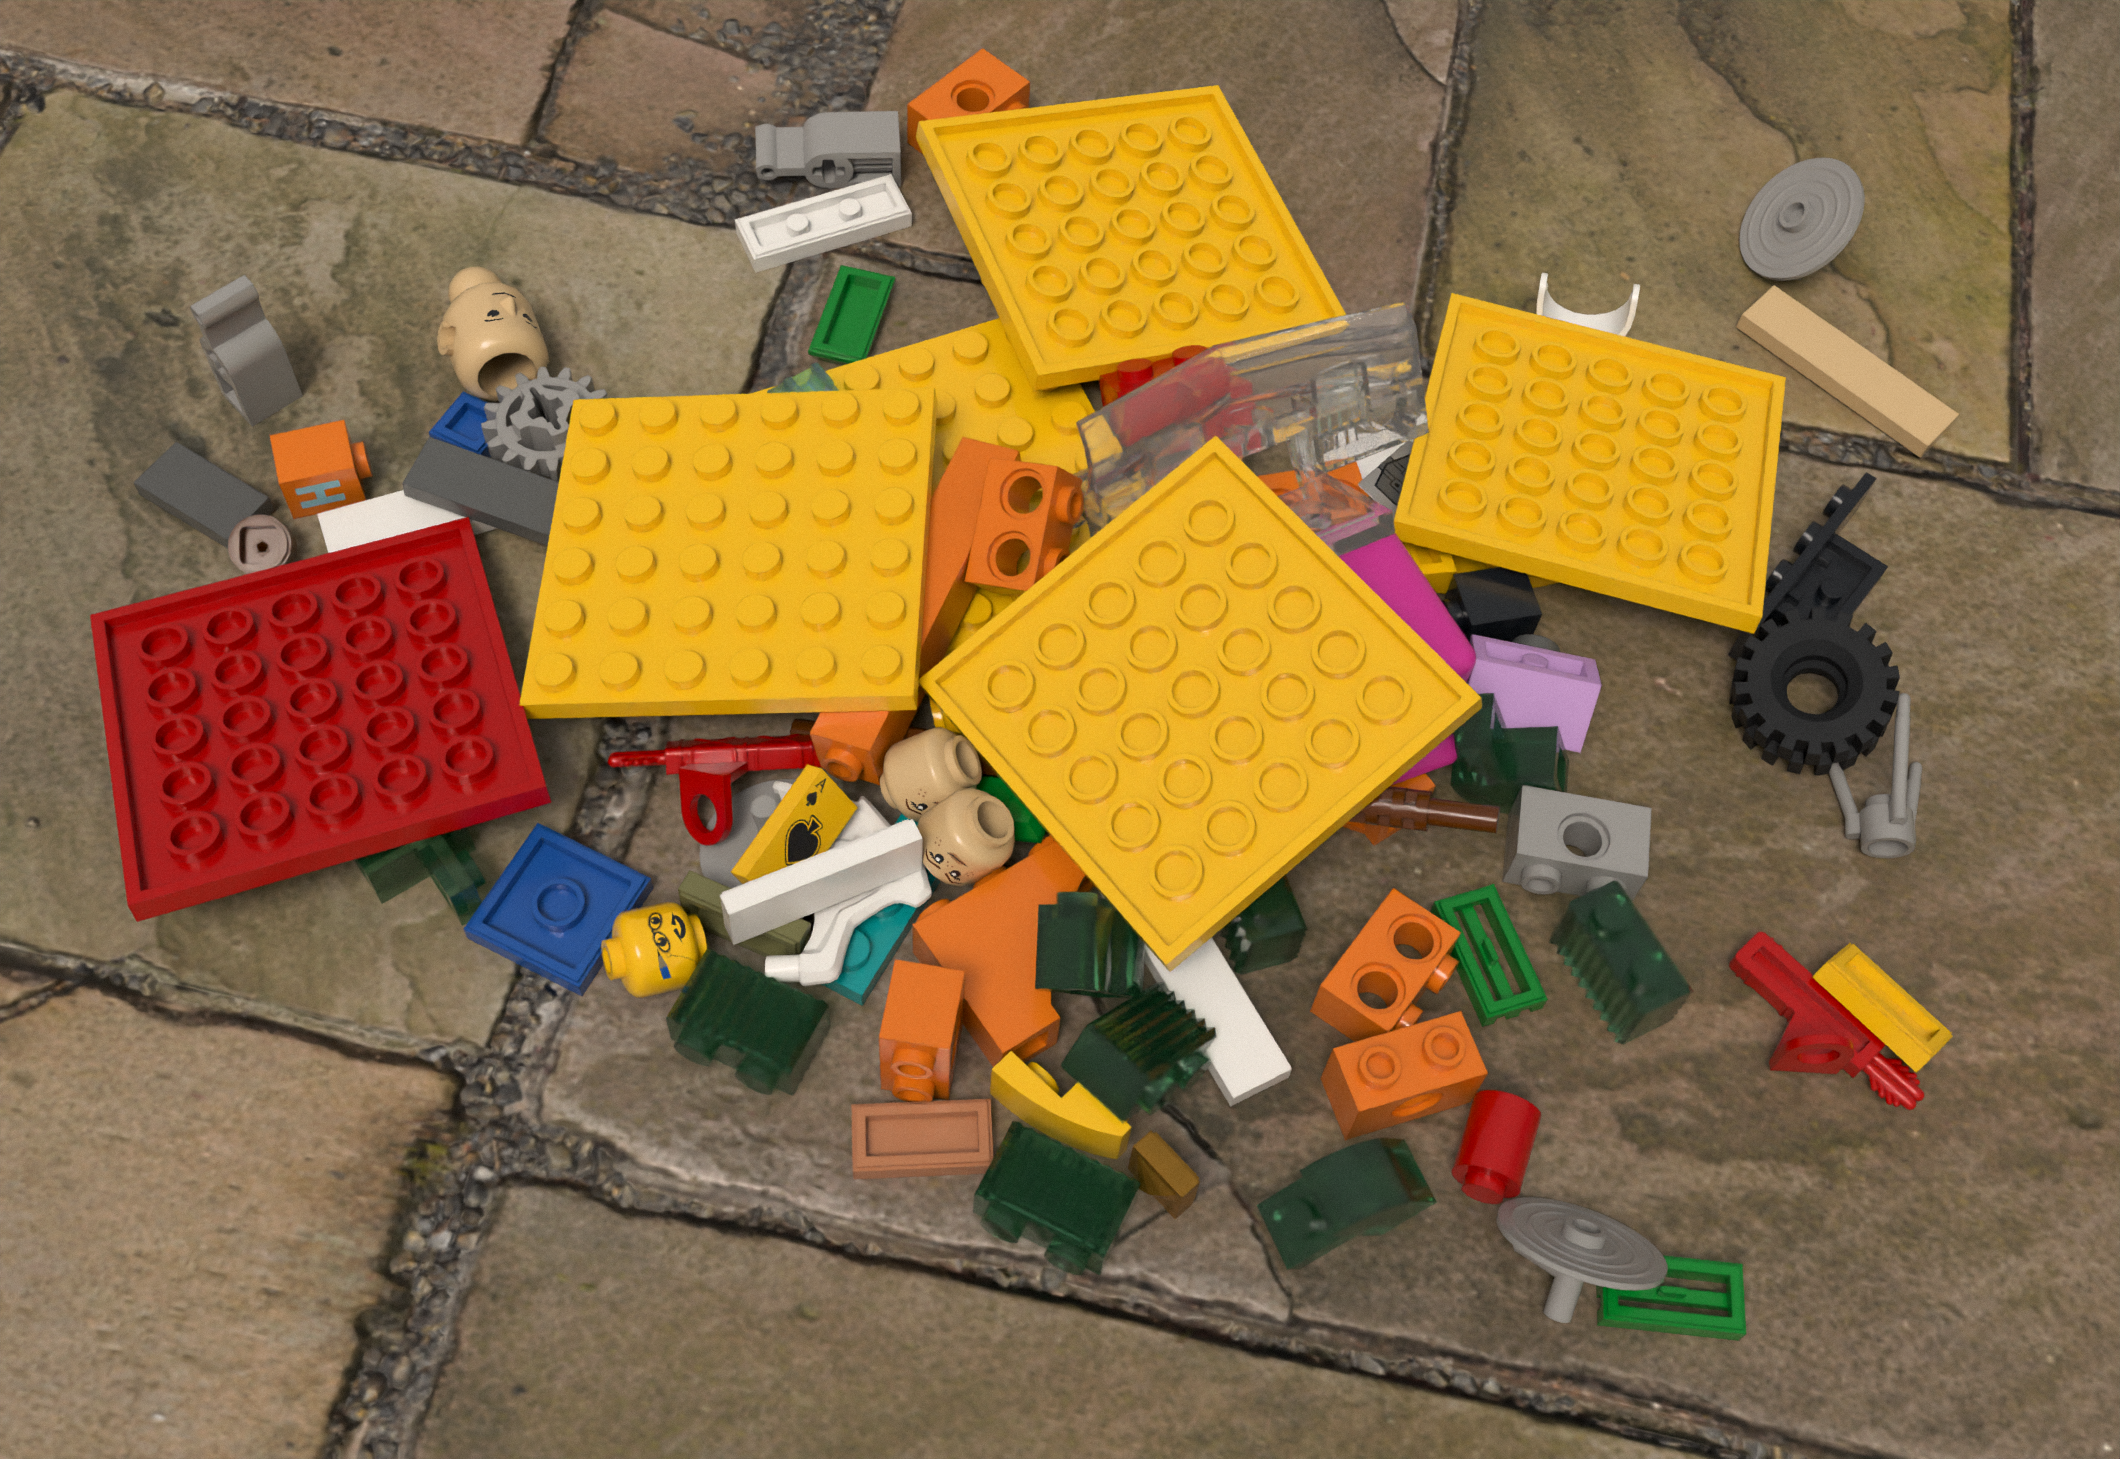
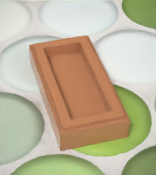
M991 1099L851 1104L853 1180L993 1174Z

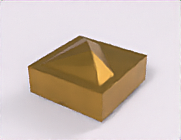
M1149 1131L1133 1145L1128 1170L1133 1174L1134 1182L1139 1190L1152 1195L1174 1219H1177L1193 1204L1200 1184V1178L1157 1132Z

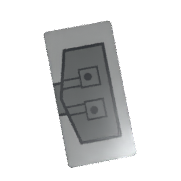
M1410 440L1406 441L1358 483L1359 487L1393 519L1413 444Z

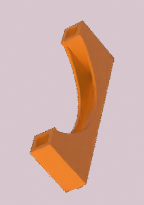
M1426 773L1391 785L1392 787L1432 791V794L1436 787ZM1349 821L1342 826L1365 834L1374 846L1401 830V828ZM1050 835L1045 837L1041 843H1037L1025 859L1008 869L1005 866H1001L975 882L972 890L953 901H950V899L936 901L919 915L916 923L912 924L913 953L921 964L965 971L963 1025L993 1067L1010 1051L1026 1063L1057 1044L1061 1017L1051 1005L1052 978L1055 962L1068 927L1079 906L1093 889L1094 885Z

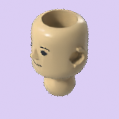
M471 266L459 271L449 284L448 297L451 304L446 310L438 330V349L441 355L450 357L457 378L466 390L477 398L499 402L496 388L499 385L513 390L517 387L516 374L521 372L530 381L537 379L540 367H546L547 369L550 362L548 349L529 301L515 287L503 284L494 272L480 266Z

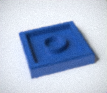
M537 823L466 924L464 932L467 939L583 996L604 964L601 952L602 940L612 938L613 923L619 913L640 908L653 890L652 880L601 853Z

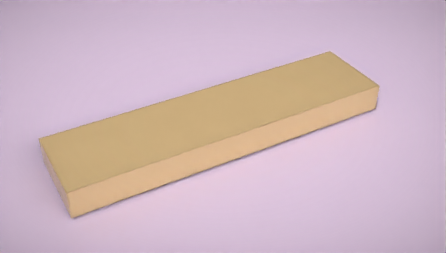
M1775 285L1741 315L1736 326L1740 331L1920 458L1952 427L1960 415Z

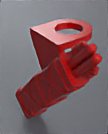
M800 734L773 737L761 735L751 738L749 736H745V738L726 737L722 739L696 738L686 741L680 739V741H668L665 750L613 752L608 758V764L613 768L666 765V775L679 774L681 812L685 827L694 840L705 846L721 843L729 836L733 825L731 783L747 771L804 769L807 764L818 768L821 767L811 736ZM702 794L712 801L716 810V825L712 831L702 824L698 815L697 804Z
M1757 932L1735 954L1729 963V967L1736 973V977H1740L1745 985L1755 990L1777 1010L1780 1016L1783 1015L1787 1019L1788 1024L1769 1060L1770 1070L1837 1074L1843 1069L1852 1078L1862 1070L1869 1076L1871 1090H1878V1096L1880 1098L1885 1097L1888 1105L1893 1103L1895 1107L1902 1105L1907 1110H1913L1917 1105L1916 1101H1922L1925 1096L1924 1091L1918 1087L1920 1081L1916 1079L1917 1074L1909 1072L1910 1068L1908 1066L1901 1065L1902 1061L1900 1059L1885 1058L1880 1053L1885 1044L1822 987L1813 978V974L1786 952L1781 944H1777L1773 937H1769L1765 932Z

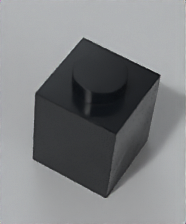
M1502 567L1453 574L1444 600H1441L1469 642L1472 634L1512 642L1514 638L1520 635L1534 634L1542 616L1528 575Z

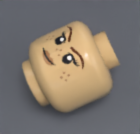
M943 727L932 728L895 743L889 748L884 757L883 773L880 777L881 792L886 802L892 808L898 809L906 818L918 822L930 808L954 792L968 788L976 789L982 777L981 763L975 748L966 737L957 736L954 732Z
M974 788L954 792L930 808L919 819L917 825L923 838L922 863L933 876L943 883L952 886L962 887L973 884L997 870L1012 856L1015 845L1014 821L1008 808L996 797Z

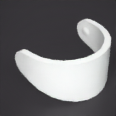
M1548 273L1541 274L1537 298V315L1626 336L1635 317L1640 284H1633L1629 300L1620 308L1604 314L1587 315L1572 312L1557 304L1547 290Z

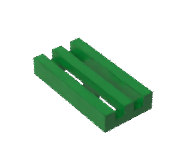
M1494 884L1434 901L1430 912L1461 932L1450 956L1459 961L1456 970L1482 1027L1494 1024L1497 1018L1505 1016L1506 1020L1517 1017L1521 1011L1529 1009L1530 1012L1543 1009L1548 999ZM1481 904L1521 991L1520 994H1513L1498 961L1499 957L1490 938L1487 937L1473 906ZM1456 911L1473 945V948L1493 989L1497 1001H1494L1492 997V994L1487 986V983L1482 975V972L1477 964V961L1472 953V950L1454 913Z
M1664 1256L1668 1266L1666 1277L1726 1284L1727 1293L1672 1286H1657L1647 1290L1631 1291L1596 1285V1296L1600 1298V1309L1597 1311V1326L1739 1341L1746 1335L1743 1264ZM1618 1300L1727 1311L1728 1317L1618 1305Z

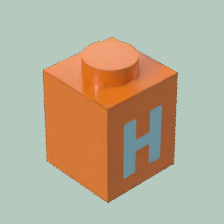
M345 420L270 435L279 486L293 519L315 515L367 500L362 479L373 477L368 452L364 441L352 442Z

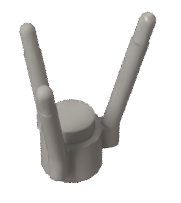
M1906 693L1899 694L1897 702L1891 794H1878L1869 797L1865 801V808L1858 813L1844 771L1839 763L1832 764L1829 772L1845 818V837L1847 839H1860L1862 852L1875 858L1889 859L1906 856L1914 851L1916 845L1915 821L1921 788L1922 765L1919 762L1911 763L1908 773L1911 699Z

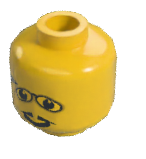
M664 902L619 913L613 923L612 938L602 940L601 942L602 959L608 978L610 980L620 978L625 989L637 998H644L691 986L697 978L698 968L706 966L708 960L707 943L700 919L694 913L687 915L682 906L674 902Z

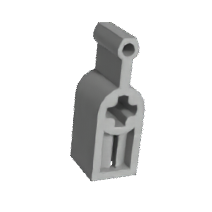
M898 111L825 112L810 117L803 127H775L771 124H762L755 127L757 178L773 180L777 176H806V179L813 185L832 189L845 188L891 174L897 186L901 187Z
M245 275L190 306V310L203 334V337L200 338L202 349L222 395L252 427L303 396L285 348L276 331L264 315L255 286Z

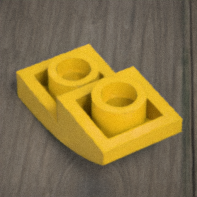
M1012 1051L992 1068L990 1094L1030 1126L1066 1145L1098 1156L1117 1160L1127 1150L1132 1129L1127 1123L1129 1120L1128 1115L1122 1105L1106 1091L1099 1090L1095 1093L1086 1083L1080 1080L1061 1098L1058 1095L1059 1087L1043 1067L1035 1062H1030L1026 1065Z

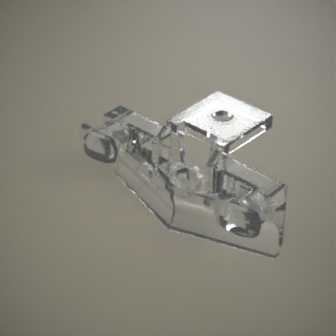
M1405 302L1394 303L1213 345L1077 421L1076 425L1084 446L1088 468L1073 474L1082 479L1081 489L1084 496L1082 515L1079 521L1074 524L1073 529L1088 524L1090 537H1093L1216 435L1241 461L1246 456L1286 441L1299 488L1278 497L1338 556L1395 534L1392 510L1332 477L1327 472L1429 433L1417 329L1409 304Z

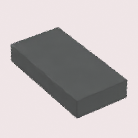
M175 442L133 482L139 495L227 549L229 536L233 528L241 520L253 515L269 516L274 511L268 496L178 442Z

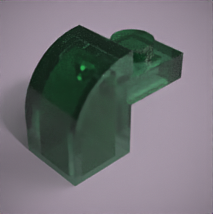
M1494 693L1478 694L1482 698V708L1455 730V749L1458 758L1452 765L1450 783L1454 791L1469 803L1499 806L1500 813L1509 814L1522 785L1567 793L1569 758L1558 726L1506 728Z
M468 827L354 859V862L381 904L428 877L431 878L462 926L469 922L482 903L476 889L486 884L470 856V853L475 851L476 847Z
M1376 1138L1348 1146L1309 1164L1300 1170L1302 1178L1259 1203L1257 1207L1287 1270L1305 1267L1355 1236H1381L1437 1202L1405 1139Z

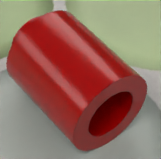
M1483 1090L1474 1095L1451 1171L1453 1177L1462 1184L1461 1189L1467 1196L1487 1204H1500L1503 1198H1513L1520 1194L1542 1117L1540 1110L1535 1105L1517 1095L1497 1090Z

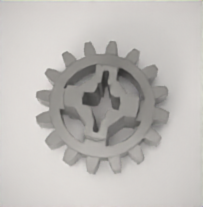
M540 367L537 379L530 381L520 372L515 375L516 388L512 390L499 385L496 388L499 403H486L484 406L487 421L481 423L491 459L540 476H548L551 480L559 482L573 400L608 398V394L605 389L595 391L592 377L589 375L574 382L570 368L564 367L558 377H549L546 367Z

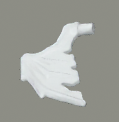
M775 781L772 787L774 793L779 794L782 800L793 784ZM861 796L858 801L851 800L858 808L829 850L891 825L864 796ZM922 863V870L815 912L811 938L802 953L799 955L766 956L765 977L767 983L800 982L802 986L808 987L828 984L837 980L842 971L851 936L859 924L892 904L902 903L917 908L932 896L924 864Z

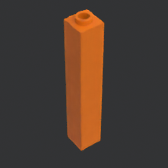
M962 437L931 497L919 679L942 661L978 588L964 581L989 457L1021 461L1020 451ZM920 684L918 686L917 710L925 695ZM917 710L820 712L810 731V736L821 768L843 781L854 782L860 779L880 785L884 757L893 744L903 740Z

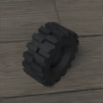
M1811 607L1808 619L1800 620L1798 609L1786 611L1783 614L1780 625L1777 626L1772 618L1760 625L1758 637L1755 638L1750 635L1743 645L1741 657L1737 659L1730 689L1729 704H1734L1731 717L1735 728L1744 727L1745 731L1742 740L1748 748L1752 750L1759 744L1764 748L1761 759L1772 766L1780 757L1790 761L1787 772L1801 774L1804 764L1814 765V775L1829 774L1834 763H1839L1841 769L1844 770L1855 765L1860 753L1867 757L1875 749L1880 736L1883 737L1900 693V691L1895 690L1900 679L1898 665L1889 667L1888 664L1893 652L1886 642L1877 647L1872 643L1877 632L1867 623L1859 631L1852 629L1850 624L1853 615L1843 611L1839 612L1837 621L1826 620V608ZM1810 673L1823 676L1835 685L1838 694L1837 703L1832 709L1822 714L1803 712L1795 708L1789 701L1787 695L1788 684L1800 674Z

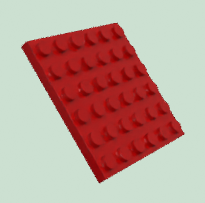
M469 517L90 615L127 905L137 922L551 803L524 707L519 705L521 695Z

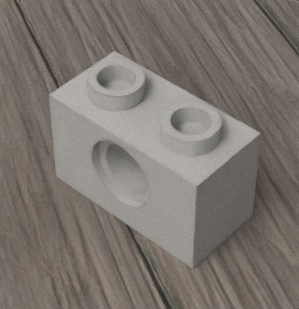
M1522 785L1508 814L1502 882L1521 885L1525 890L1536 894L1561 892L1583 896L1590 902L1602 906L1631 905L1648 878L1652 808ZM1566 845H1572L1581 849L1587 857L1575 855Z

